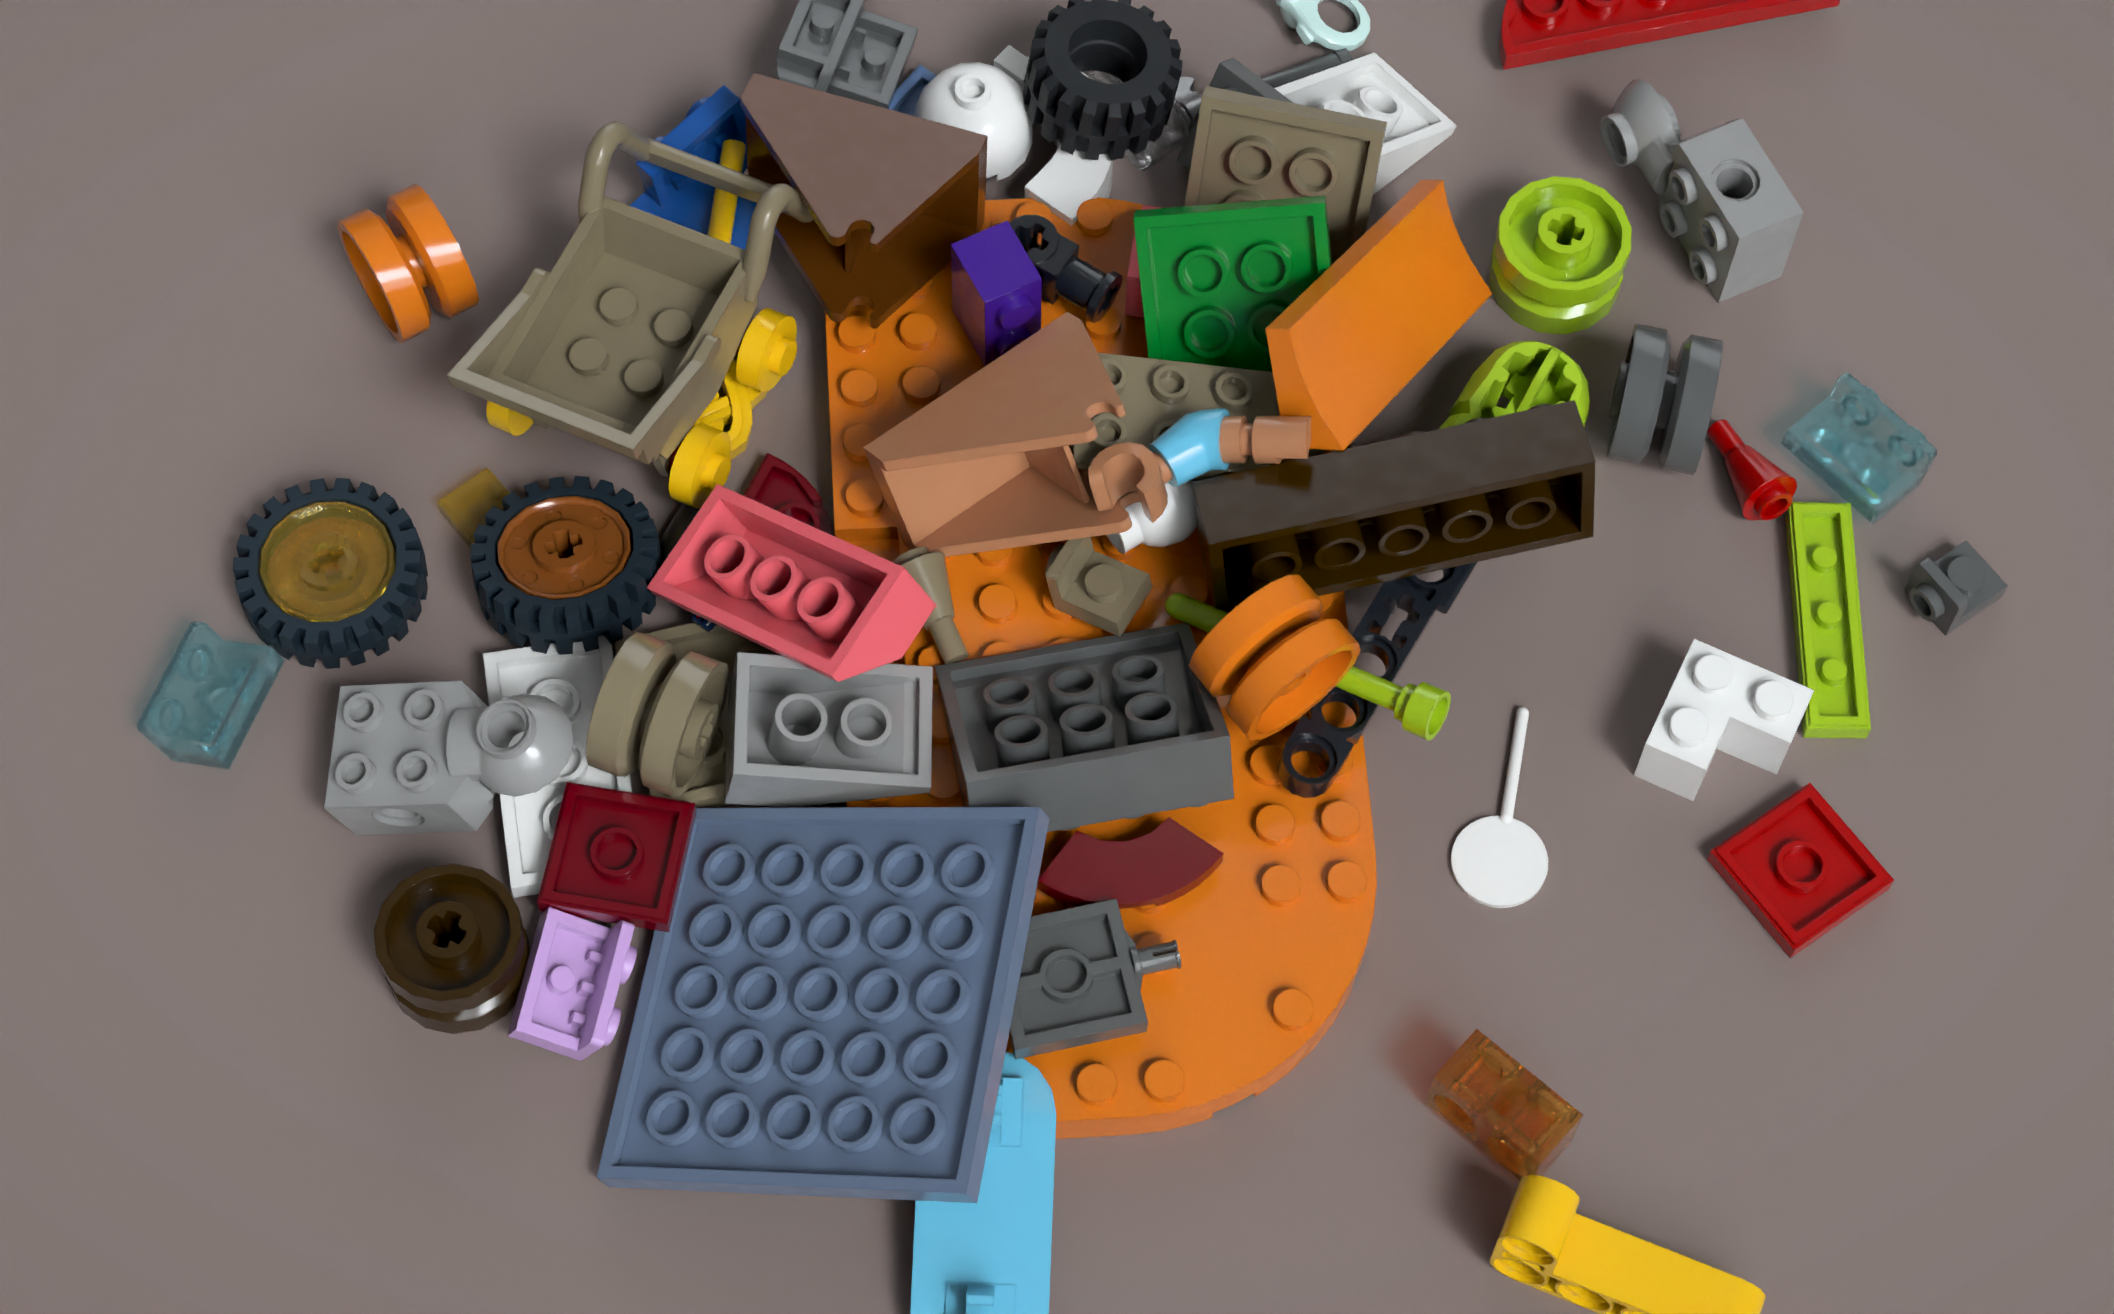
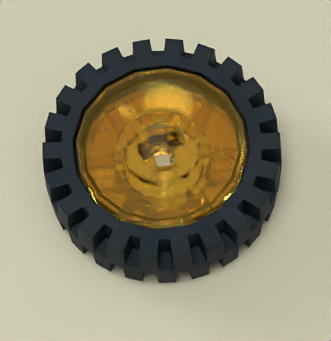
M324 478L310 480L311 492L302 494L298 484L285 489L286 502L281 504L273 496L263 504L266 516L262 518L254 513L246 523L249 536L240 534L236 545L239 557L233 558V572L236 579L234 582L241 606L252 628L255 629L259 638L268 647L273 645L278 655L290 660L294 654L300 665L313 668L316 660L321 659L326 669L340 668V658L349 657L352 666L366 662L364 652L369 649H373L377 656L390 650L388 639L392 636L400 642L409 632L407 620L417 621L422 612L420 599L426 600L428 591L426 579L428 571L425 553L410 516L404 508L399 509L395 499L386 492L379 497L375 487L361 482L358 489L354 490L350 479L336 478L333 489L327 488ZM336 570V573H333L331 575L326 574V572Z

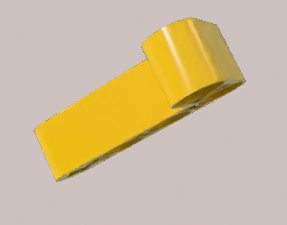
M1524 1175L1520 1179L1490 1258V1264L1501 1274L1598 1314H1761L1766 1299L1764 1292L1760 1288L1742 1278L1577 1214L1576 1210L1580 1199L1575 1191L1556 1180L1538 1175Z

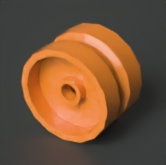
M415 183L387 197L385 213L389 226L381 216L367 208L338 221L337 225L341 242L360 284L386 328L400 343L429 330L431 311L428 301L435 310L449 318H453L478 305L479 302L476 284L454 235L432 199L421 186Z
M1300 575L1284 576L1270 582L1247 597L1205 636L1194 651L1189 663L1192 673L1212 697L1231 695L1226 711L1250 741L1262 740L1279 732L1309 711L1343 679L1355 664L1361 651L1359 643L1338 619L1318 620L1323 608L1321 599Z

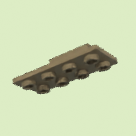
M1098 353L1123 403L1126 415L1117 417L1109 412L1095 415L1091 420L1095 423L1098 431L1097 438L1088 443L1072 445L1071 452L1078 469L1088 470L1093 458L1102 450L1114 444L1126 442L1142 444L1148 448L1155 439L1185 414L1198 410L1225 408L1229 411L1230 416H1246L1248 423H1253L1256 416H1280L1273 372ZM1309 449L1308 457L1325 454V450ZM1248 456L1244 464L1229 463L1226 470L1209 471L1190 481L1209 479L1223 472L1237 473L1274 464H1257L1254 462L1253 456Z

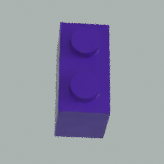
M1008 220L951 244L952 310L984 366H986L1041 329L1042 278Z

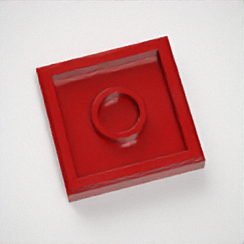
M1808 783L1713 848L1707 857L1708 862L1789 958H1792L1889 890L1894 882L1890 874L1811 783Z

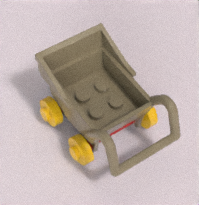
M609 122L596 132L588 146L578 198L579 226L550 273L540 268L533 270L521 292L447 374L449 382L453 387L487 400L486 416L488 423L492 427L514 436L525 433L533 423L545 429L553 426L648 465L652 461L658 473L669 478L668 486L671 498L693 508L700 509L717 484L724 486L731 469V440L728 433L709 425L700 423L693 428L692 426L716 396L732 361L736 362L737 380L741 384L762 392H768L774 388L781 377L786 375L791 369L797 354V325L795 319L771 308L761 310L753 320L751 317L758 304V292L768 270L774 231L781 212L803 223L811 222L814 219L801 201L797 190L787 184L778 183L772 185L650 139L622 122ZM616 148L638 161H647L756 202L757 204L750 221L746 248H739L604 196L609 164Z

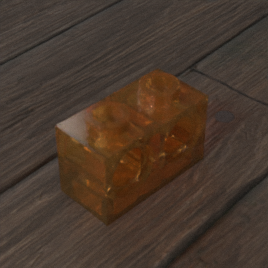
M1478 1029L1469 1036L1435 1074L1426 1100V1104L1518 1180L1524 1175L1542 1176L1573 1141L1583 1117L1582 1113Z

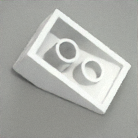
M1375 52L1274 88L1296 104L1387 122L1374 194L1450 137L1457 127L1455 123Z

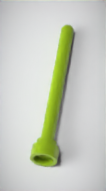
M1182 593L1170 595L1165 603L1166 611L1171 617L1208 633L1228 614ZM1352 666L1343 679L1335 686L1394 711V719L1402 722L1404 731L1428 741L1432 740L1442 728L1451 703L1450 692L1427 682H1422L1418 686L1408 683L1405 687H1402L1355 666Z

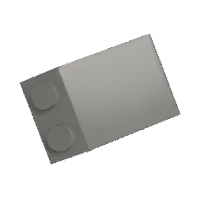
M737 652L728 690L724 803L793 808L929 793L931 790L933 667L888 663L837 682L782 655Z

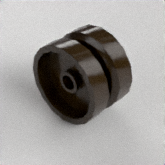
M454 863L428 867L401 881L382 903L374 927L376 957L385 974L389 989L403 1013L424 1028L449 1034L482 1030L505 1017L515 1006L530 954L529 940L523 927L519 908L506 886L484 870Z

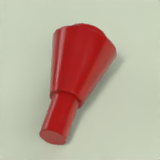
M1726 419L1713 423L1707 430V436L1725 459V466L1743 516L1752 521L1761 519L1767 521L1782 515L1792 504L1793 495L1797 489L1796 480L1754 448L1745 445Z

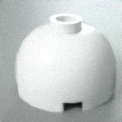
M981 62L960 63L940 72L923 88L914 116L988 136L986 178L997 175L998 181L1010 176L1025 162L1032 145V123L1027 115L1029 105L1024 104L1023 90L1018 82L998 67Z

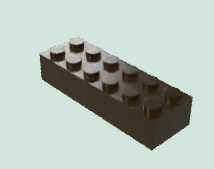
M1575 400L1554 405L1540 404L1526 411L1493 418H1475L1461 425L1428 432L1414 431L1391 440L1363 446L1349 445L1344 451L1338 450L1308 457V459H1284L1280 464L1237 473L1223 472L1209 479L1192 482L1201 558L1214 607L1229 613L1256 591L1270 582L1287 575H1300L1317 596L1593 537L1596 461Z

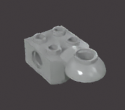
M1642 79L1631 81L1616 100L1612 113L1604 116L1601 120L1602 140L1615 164L1620 167L1633 164L1639 168L1653 191L1658 194L1659 213L1663 227L1669 236L1679 239L1689 255L1690 268L1696 280L1702 285L1707 284L1717 302L1720 303L1780 278L1804 212L1744 119L1732 120L1681 140L1676 114L1666 98L1659 95L1650 84Z
M463 681L340 686L324 809L355 835L477 831L493 809L495 793L515 797L535 793L557 778L567 765L574 744L572 723L563 707L546 696L522 693L505 697L488 707ZM524 731L519 742L508 747L513 737Z

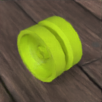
M1553 176L1530 182L1512 195L1499 217L1496 242L1493 245L1490 259L1489 285L1498 306L1518 324L1539 333L1561 335L1588 329L1608 315L1619 295L1623 281V272L1631 252L1632 227L1623 206L1604 188L1581 178Z

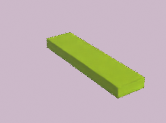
M1792 502L1791 506L1785 511L1798 683L1814 690L1801 719L1803 738L1867 739L1871 730L1851 503Z

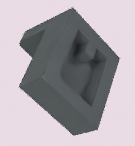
M1966 540L1935 562L1926 557L1917 563L1904 590L1909 595L1910 602L1915 611L1926 621H1933L1946 636L2002 598L2008 585Z

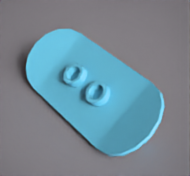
M1005 1053L977 1203L915 1200L910 1314H1049L1056 1109L1052 1089L1039 1069L1023 1058L1015 1060L1014 1053Z

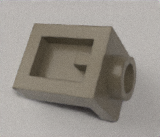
M1091 537L1067 540L1065 545H1058L1051 553L1045 569V577L1055 609L1121 637L1153 588L1148 573L1094 551Z

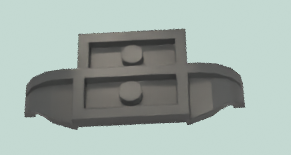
M799 0L777 51L774 65L775 79L889 109L914 47L918 28L865 11L866 0Z

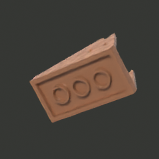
M1066 312L863 447L905 546L911 550L918 547H927L929 553L943 552L945 557L1123 533L1132 527L1131 518L1125 509L1133 503L1141 502L1138 491L1129 492L1117 500L1114 509L1098 511L1090 488L1088 470L1078 469L1071 452L1072 445L1088 443L1097 438L1098 431L1095 423L1091 420L1095 415L1109 412L1117 417H1123L1126 415V411L1082 320L1069 312Z

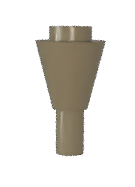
M918 547L895 558L893 563L904 567L937 605L923 627L926 630H930L944 663H956L967 658L969 653L953 621L955 614L944 553H929L927 547Z

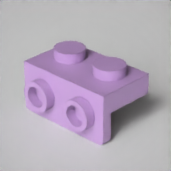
M551 907L544 910L539 917L507 1036L579 1061L584 1060L602 1048L603 1045L608 1046L616 1034L621 1017V1009L614 1006L619 985H623L628 980L636 961L637 948L630 945L635 924L621 920L613 927L608 928Z

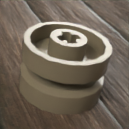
M636 631L625 641L615 656L593 708L585 752L588 766L619 777L628 776L639 766L643 786L673 797H680L690 787L700 771L720 723L728 690V664L690 651L677 662L673 644Z

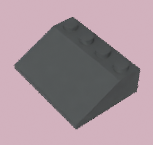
M1180 623L1123 633L1121 637L1111 635L935 666L963 807H1040L1050 818L1047 832L1072 830L1084 825L1123 818L1134 819L1145 814L1185 807H1201L1213 802L1234 799L1230 735L1216 697H1212L1189 667L1192 655L1197 648L1189 624Z

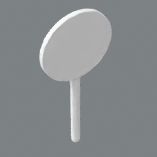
M1520 707L1516 711L1500 816H1488L1470 823L1457 836L1451 852V870L1460 889L1472 900L1493 908L1515 907L1530 900L1541 889L1548 871V855L1541 838L1528 825L1513 818L1529 711L1526 707Z

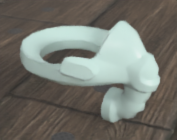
M1275 0L1276 5L1280 7L1284 22L1289 28L1296 29L1299 37L1306 45L1315 42L1335 51L1344 48L1348 51H1353L1363 45L1369 35L1370 17L1365 7L1358 0H1335L1349 7L1357 19V29L1345 33L1333 30L1320 18L1318 3L1324 0Z

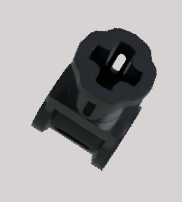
M1022 215L1013 219L1009 224L1042 278V299L1053 305L1060 296L1084 310L1085 317L1090 322L1096 323L1100 321L1112 306L1121 288L1122 275L1115 271L1106 274L1078 257L1079 245L1060 235L1054 224L1048 219L1039 215ZM1039 233L1042 234L1041 245L1038 244Z

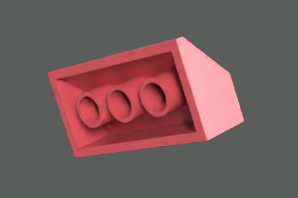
M718 484L647 586V589L652 594L837 682L902 659L937 606L904 567Z

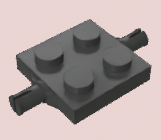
M1117 899L1031 916L1009 1032L1015 1060L1147 1032L1148 1020L1141 996L1142 978L1146 974L1181 968V958L1176 940L1137 949L1135 942L1124 929Z

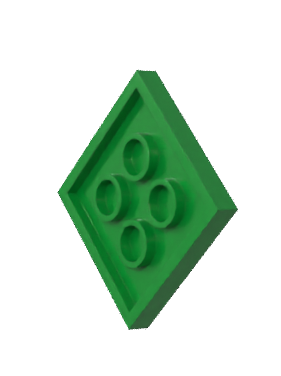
M1326 195L1135 210L1133 219L1148 358L1273 372L1265 328L1332 265Z

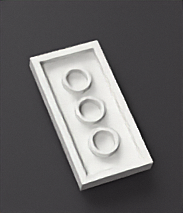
M605 636L598 637L599 649L585 652L582 642L573 643V654L567 655L558 654L556 643L550 644L546 654L533 651L532 646L483 653L489 706L505 697L522 693L546 696L563 707L572 723L574 744L568 763L553 782L535 793L515 797L500 794L510 885L514 898L536 895L540 892L567 782L633 793L630 774L626 777H619L588 766L585 755L587 733L593 708L602 683L614 660L613 645L608 642ZM524 731L515 735L508 747L518 743Z

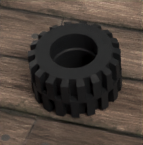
M1069 0L1067 9L1057 5L1049 11L1047 21H1040L1032 40L1024 79L1023 98L1024 104L1029 105L1027 115L1033 125L1042 124L1041 135L1047 141L1059 140L1062 142L1061 150L1072 155L1075 149L1086 152L1085 159L1098 160L1099 154H1108L1111 160L1124 158L1127 149L1135 155L1146 149L1148 140L1156 142L1162 135L1164 125L1168 124L1183 61L1179 59L1181 48L1178 40L1169 39L1172 29L1164 20L1155 22L1153 20L1154 11L1143 5L1140 9L1130 6L1132 0H1118V2L1110 0ZM1101 71L1109 73L1120 79L1123 83L1106 84L1097 82L1086 77L1081 72Z

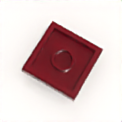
M567 782L537 900L539 911H544L551 907L580 918L616 924L624 920L635 924V927L669 932L696 818L695 803Z

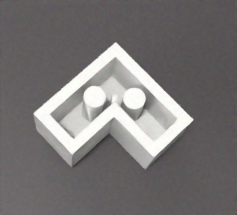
M1694 639L1646 741L1634 776L1694 801L1717 749L1777 775L1814 690Z

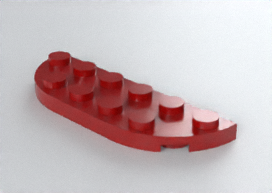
M1507 0L1499 32L1500 59L1503 70L1836 7L1839 6L1840 0Z

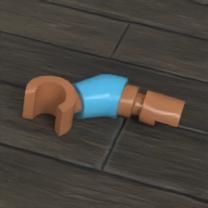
M1225 408L1204 409L1185 414L1155 439L1148 448L1142 444L1132 442L1114 444L1102 450L1094 457L1088 468L1090 488L1098 511L1114 509L1120 497L1129 492L1138 491L1144 514L1154 523L1163 514L1168 504V494L1165 487L1167 482L1173 487H1178L1209 471L1226 470L1229 463L1244 464L1248 456H1253L1254 462L1257 464H1280L1282 459H1308L1311 444V416H1256L1253 423H1248L1246 416H1230L1229 411Z

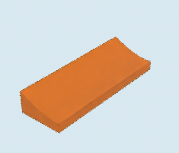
M1420 180L1265 328L1280 416H1311L1310 449L1344 451L1492 295L1489 287L1471 261L1458 235L1447 202L1443 180Z

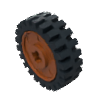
M563 476L549 478L550 489L544 491L541 490L537 481L525 485V498L521 499L514 492L502 498L503 510L492 506L485 514L486 525L478 524L474 532L475 543L471 544L470 550L472 575L481 610L486 620L490 619L493 629L501 636L507 632L511 643L522 647L530 639L532 650L545 654L551 643H556L559 655L573 654V643L582 642L585 652L599 649L598 637L604 635L610 644L623 639L622 625L634 631L643 623L642 612L650 615L656 606V595L652 594L647 589V586L662 566V556L657 529L653 518L650 519L648 509L641 501L635 504L633 494L624 488L615 494L613 483L601 479L594 489L591 488L589 477L575 476L572 487H565Z

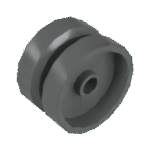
M1635 324L1625 362L1621 361L1614 387L1609 418H1613L1607 458L1638 464L1648 454L1654 429L1659 428L1662 430L1658 459L1662 469L1694 475L1701 457L1712 413L1721 366L1723 341L1691 334L1681 345L1675 369L1672 371L1667 370L1671 350V339L1667 329Z

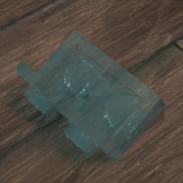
M1845 372L1836 379L1828 397L1787 430L1781 442L1785 448L1844 500L1851 503V506L1872 524L1921 485L1937 455V449L1927 441L1920 430L1906 423L1884 404L1871 388L1861 384L1848 372Z
M192 621L137 723V729L172 761L229 770L285 660L270 646L225 641L205 622Z

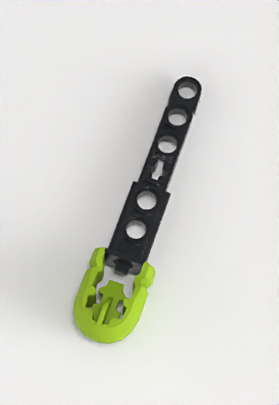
M1538 341L1512 342L1496 349L1472 374L1451 408L1449 418L1439 429L1461 425L1475 418H1493L1526 411L1540 404L1554 405L1573 400L1576 402L1583 426L1585 427L1590 404L1588 381L1580 366L1561 350ZM1500 396L1510 400L1506 409L1496 406ZM1478 562L1442 569L1444 577L1435 582H1426L1414 575L1383 583L1352 634L1359 643L1360 653H1371L1382 660L1386 673L1381 678L1390 682L1395 681L1436 611L1443 614L1448 613ZM1399 608L1407 612L1408 615L1406 620L1400 623L1390 641L1381 634L1384 631L1390 614H1393ZM1334 687L1320 702L1307 711L1306 717H1301L1288 738L1277 765L1278 778L1283 787L1292 794L1303 798L1317 797L1324 794L1332 786L1347 761L1353 746L1359 741L1380 705ZM1331 701L1345 703L1355 713L1356 722L1347 728L1332 726L1325 720L1322 714V707ZM1300 751L1316 753L1323 759L1326 765V772L1317 778L1302 776L1295 771L1291 757Z

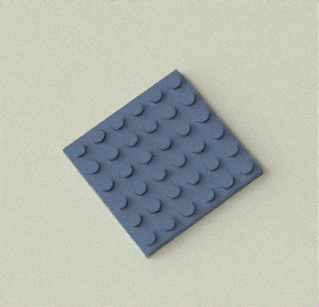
M1040 807L696 808V818L670 931L654 930L597 1179L608 1187L977 1203L1050 818Z

